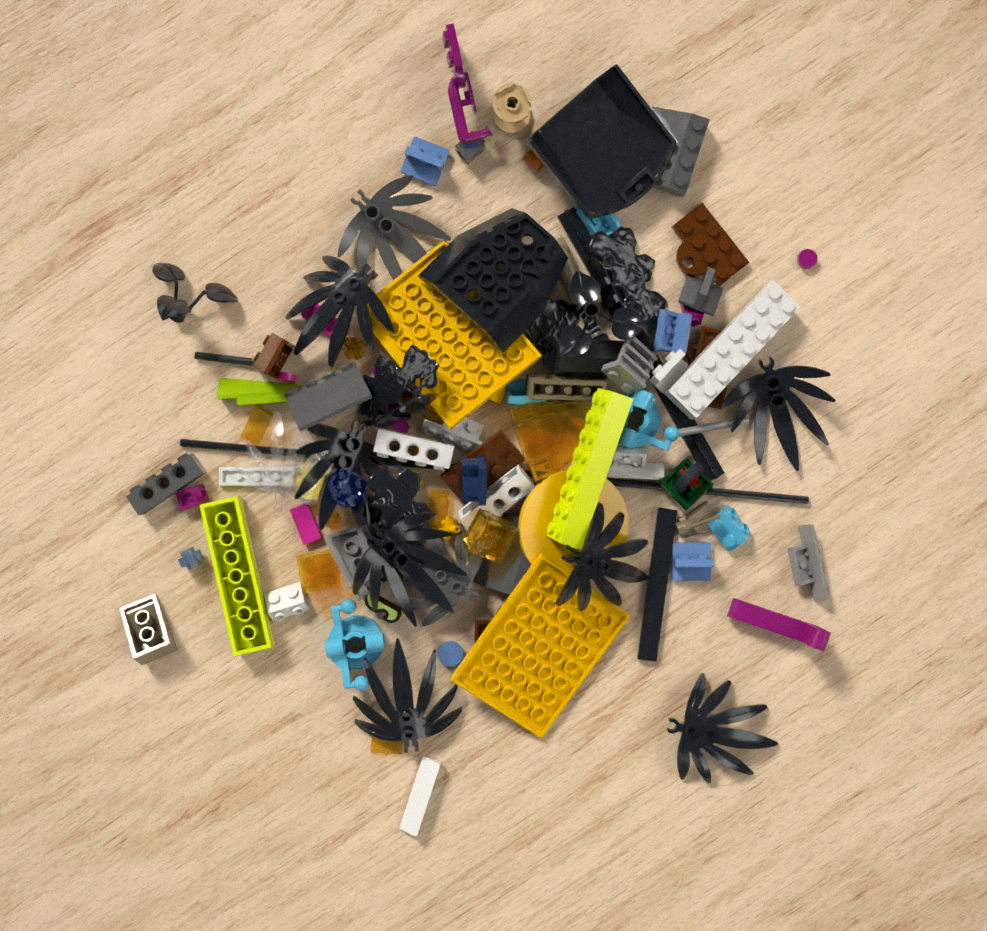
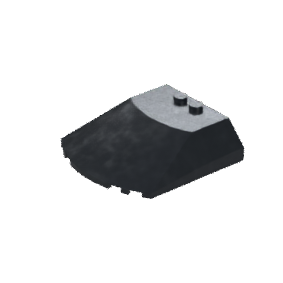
M615 64L594 79L532 134L526 143L588 218H597L614 214L629 207L650 191L661 178V174L666 166H668L673 149H675L676 140L621 68Z

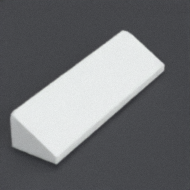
M424 755L399 827L401 830L416 837L441 765V761Z

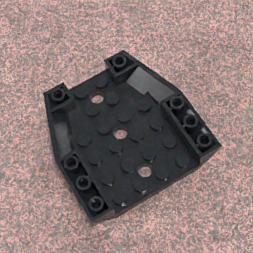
M511 208L458 235L418 277L431 289L435 287L489 336V341L496 348L504 353L544 312L565 267L568 256L557 240L531 216ZM529 236L533 242L528 245L524 244L522 238ZM502 263L506 266V269L503 272H498L495 266ZM476 291L479 293V297L474 300L470 299L468 293Z

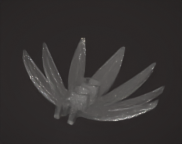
M278 407L274 409L270 433L271 455L275 470H271L262 453L249 440L246 441L249 455L265 478L243 466H236V470L256 488L275 494V501L270 509H275L281 496L283 497L281 503V512L283 513L286 511V503L289 499L303 504L320 505L322 493H308L307 491L299 499H295L294 496L307 473L322 458L331 453V449L312 454L303 468H301L306 455L295 454V450L310 443L313 434L307 429L300 432L297 427L291 439L286 460L283 462L284 436ZM328 474L323 475L309 491L324 488Z

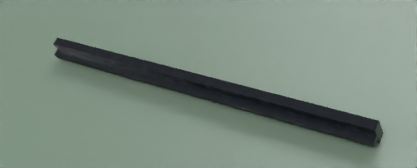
M575 208L567 209L558 215L557 219L586 270L588 271V259L591 257L597 258L602 263V259L589 250L592 239L576 213ZM606 271L613 284L611 271ZM615 288L622 303H624L625 296L620 288ZM644 330L635 336L651 352L655 350ZM658 354L656 355V357H658L657 361L653 362V370L659 364L663 366V363L659 358ZM650 370L649 372V380L654 376V374H652L653 370ZM652 384L677 429L698 426L695 419L690 420L664 393H661ZM702 433L681 436L695 462L700 463L704 467L705 471L703 474L712 481L725 473Z

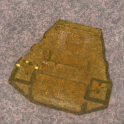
M588 401L529 402L509 409L517 441L534 482L558 472L565 464L572 461L573 452L578 447L580 441V432L586 424V414L591 410Z

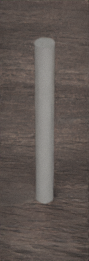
M745 417L739 426L749 424L748 417ZM733 419L678 429L679 437L730 428Z

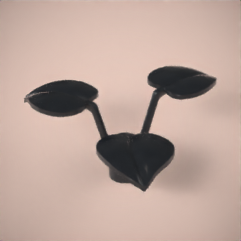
M156 263L152 268L156 278L165 282L173 281L175 284L174 298L162 295L157 299V309L162 320L170 318L177 323L184 322L186 315L191 313L192 308L203 295H207L208 299L215 302L227 303L238 301L235 294L228 287L219 283H208L205 286L206 290H203L192 304L188 306L186 301L178 299V281L185 279L184 272L179 267L170 263Z
M577 270L570 282L569 297L574 305L578 307L585 305L584 313L586 319L583 329L573 324L566 326L559 336L560 355L564 357H577L586 353L592 345V337L586 333L588 323L590 321L595 322L600 317L613 323L611 326L612 333L620 340L634 338L646 328V322L640 314L630 308L615 310L614 319L601 312L599 305L594 302L600 296V284L593 277Z

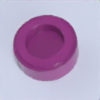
M812 249L801 251L797 256L798 265L804 269L813 267L818 259L816 252Z

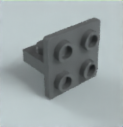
M708 267L703 279L687 275L678 303L714 316L723 291L722 287L715 285L716 278H713L715 269Z

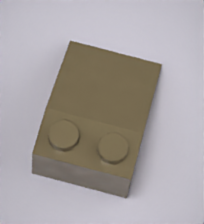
M156 594L120 608L133 659L140 665L178 651L172 631Z

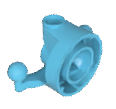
M642 389L625 394L624 396L633 398L629 413L633 411V407L643 411L644 420L643 424L637 428V432L626 428L624 425L618 444L630 449L650 444L668 451L671 443L678 439L679 431L676 427L670 426L664 431L665 442L654 438L659 430L661 421L659 409L654 403L655 395Z
M346 599L340 605L331 606L334 627L330 632L328 641H325V652L327 658H331L342 670L344 689L356 688L359 691H364L369 686L367 677L358 676L354 681H351L350 669L365 668L364 658H367L372 665L380 657L383 649H385V638L381 627L376 621L365 615H352L342 620L340 611L352 614L357 608L354 600ZM365 636L366 648L362 651L353 652L347 649L345 639L347 641L351 637L362 638Z

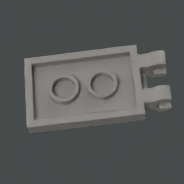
M358 526L329 534L324 538L349 589L353 588L354 575L359 561L369 548L365 536ZM370 570L363 585L355 595L358 601L365 599V595L369 594L366 586H369ZM381 581L380 594L382 593L381 590H384V589H385V585H384V583H383L382 581Z

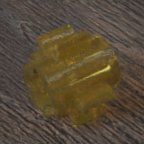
M351 336L344 341L342 351L349 360L351 358L358 360L365 355L364 349L367 346L360 336L357 339Z

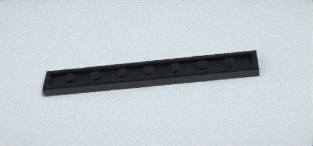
M659 507L657 509L637 659L657 661L677 510Z

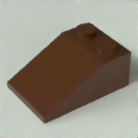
M272 333L265 338L263 342L264 348L256 354L253 362H255V368L277 379L278 373L281 372L295 345Z

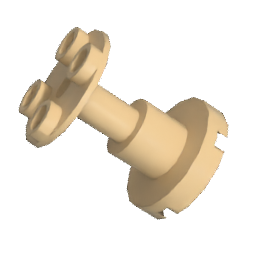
M508 83L497 89L493 97L494 123L506 134L520 132L530 122L532 99L525 87L515 83Z

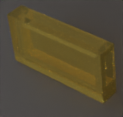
M257 404L240 437L255 446L259 445L274 414Z
M430 490L429 507L435 513V516L429 519L428 523L433 528H443L441 521L445 520L448 516L450 490Z

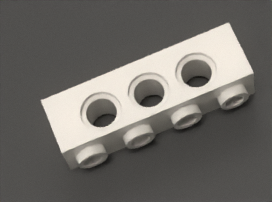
M379 428L373 452H377V456L388 458L389 455L395 456L397 461L407 462V460L415 461V465L426 467V464L434 465L433 469L445 471V468L449 469L454 445ZM398 441L400 449L393 451L389 446L390 442ZM416 445L419 448V453L411 455L408 451L409 446ZM434 449L438 452V457L436 459H429L427 452Z
M517 464L486 489V506H478V502H469L458 511L460 519L476 535L479 531L485 530L492 521L499 519L506 510L513 508L524 496H528L535 487L532 479ZM516 487L515 490L509 491L511 488Z

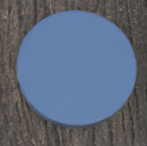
M446 641L438 649V659L445 666H456L463 658L462 647L455 641Z

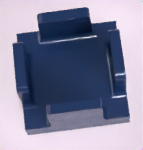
M477 455V458H462V502H478V506H486L487 466L485 455Z

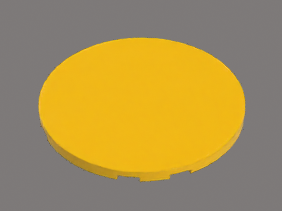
M561 470L549 475L541 483L537 484L527 496L519 517V542L524 556H526L531 565L541 552L571 573L576 564L574 562H566L561 557L562 555L573 556V553L566 549V545L547 536L548 525L554 517V507L559 502L561 496V487L567 479V470ZM606 479L598 500L604 507V526L602 531L619 512L624 514V521L618 535L604 549L627 541L629 529L628 512L625 502L617 488Z

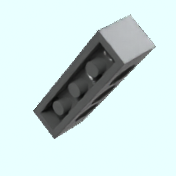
M185 453L177 458V463L166 465L161 469L162 473L157 476L155 474L145 479L147 483L141 487L136 485L129 490L130 494L126 498L138 516L149 512L176 492H179L207 473L195 454L188 455ZM180 467L185 469V475L182 478L177 473ZM163 478H167L169 480V486L167 488H164L162 486ZM148 488H150L153 491V497L151 499L147 498L146 496V490Z

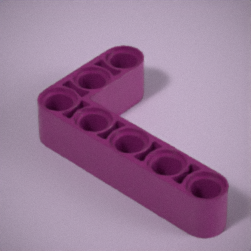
M736 598L732 599L727 614L730 618L801 641L821 651L826 650L831 636V632L819 626Z

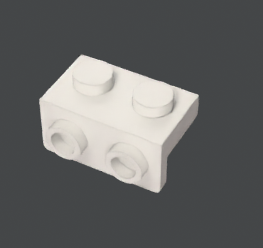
M681 349L677 352L671 351L665 358L667 362L663 366L659 364L652 372L654 376L649 381L661 393H664L688 368V364L682 360L685 353Z
M300 582L263 593L267 614L273 621H280L287 616L299 615L309 610Z

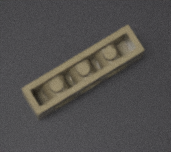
M526 374L525 394L529 399L592 401L593 394L598 388L606 390L607 382L603 378Z

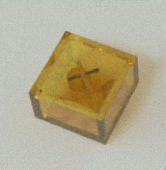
M479 509L461 542L468 552L501 564L519 530L512 521Z
M330 550L296 555L303 595L342 588L338 566Z

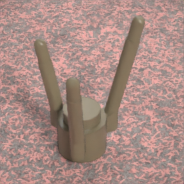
M705 501L685 516L678 518L680 522L675 524L680 537L685 536L687 538L693 535L713 532L711 529L694 531V528L719 519L721 516H712L693 524L691 520H687L708 505V501Z

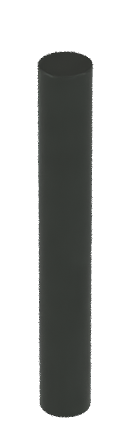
M195 352L194 356L198 360L253 365V358Z

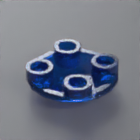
M341 469L330 478L328 484L329 495L339 506L354 507L364 498L363 491L366 492L365 487L367 484L365 479L355 471Z

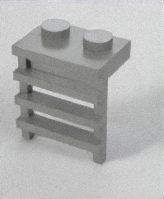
M636 337L625 340L617 360L604 364L601 371L625 393L644 389L647 386L645 384L646 380L650 378L649 372L654 368L653 362L657 361V352L655 350L651 352Z

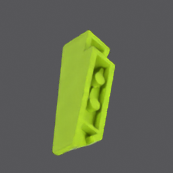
M220 378L217 399H237L238 406L287 403L285 398L287 391L293 387L299 388L303 384Z

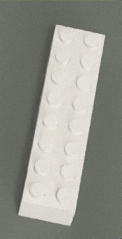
M774 280L770 281L699 354L664 394L690 420L697 418L795 314L800 306Z

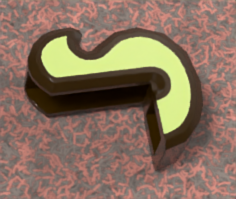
M382 577L381 581L385 584L387 578ZM370 594L365 595V605L370 611H373ZM379 596L378 607L375 613L385 612L383 616L384 621L388 623L397 622L402 615L401 608Z

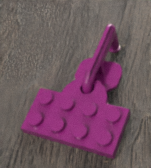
M454 23L448 24L445 31H443L442 39L444 48L449 50L447 51L448 66L453 68L455 74L449 82L448 96L458 139L463 143L489 136L492 137L493 134L488 126L485 129L468 133L463 106L471 105L472 112H476V105L468 72H463V63ZM467 84L468 91H464L465 99L461 100L459 89L465 88Z

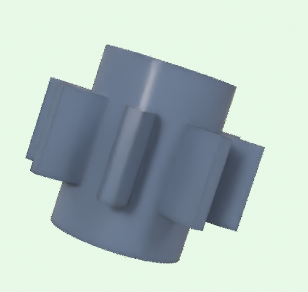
M191 547L180 553L182 558L178 559L181 568L186 566L190 570L201 565L200 559L204 557L200 549L195 551L194 547Z

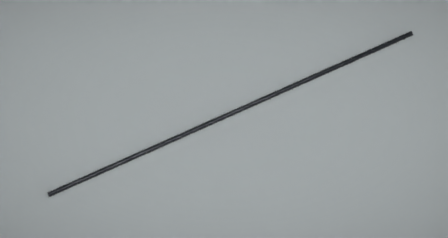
M190 439L180 440V446L313 459H322L331 453L321 452L311 455L295 454L297 449ZM370 457V459H371L375 464L380 465L379 463H377L376 461H374V460ZM407 460V462L397 461L403 467L436 470L433 469L434 465L426 464V467L415 465V461ZM524 470L531 479L544 480L553 474ZM606 478L617 487L665 491L656 482ZM711 488L704 494L801 504L809 503L808 496Z

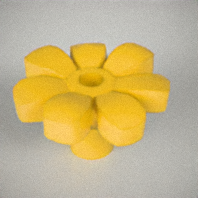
M447 516L445 520L441 521L443 528L439 529L452 533V536L443 537V539L447 541L454 540L456 538L455 533L460 532L458 520L453 519L452 516Z

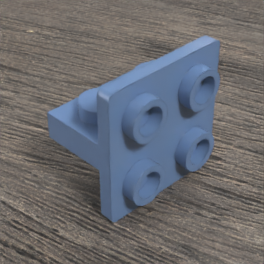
M414 137L411 146L406 148V158L401 168V173L413 175V178L436 186L450 152L446 148Z
M660 309L654 344L655 351L677 352L681 349L686 353L692 315Z
M673 542L672 580L710 581L711 567H714V559L711 558V543Z

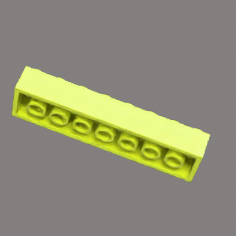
M600 388L593 394L591 410L586 414L585 427L580 432V441L578 447L573 452L574 459L572 465L567 470V479L561 487L559 502L554 507L553 520L547 528L548 537L561 544L570 545L580 550L582 549L633 402V398Z
M242 496L199 505L233 655L237 656L272 648L275 645L269 615L267 614Z

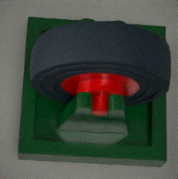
M685 458L660 481L659 485L687 511L713 487L714 483L703 474L705 469L700 463L693 464L688 458Z

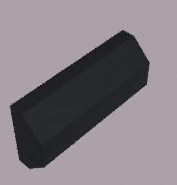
M558 339L554 375L561 377L608 378L601 369L604 364L617 360L625 341L592 339V345L586 353L577 357H564L560 355Z

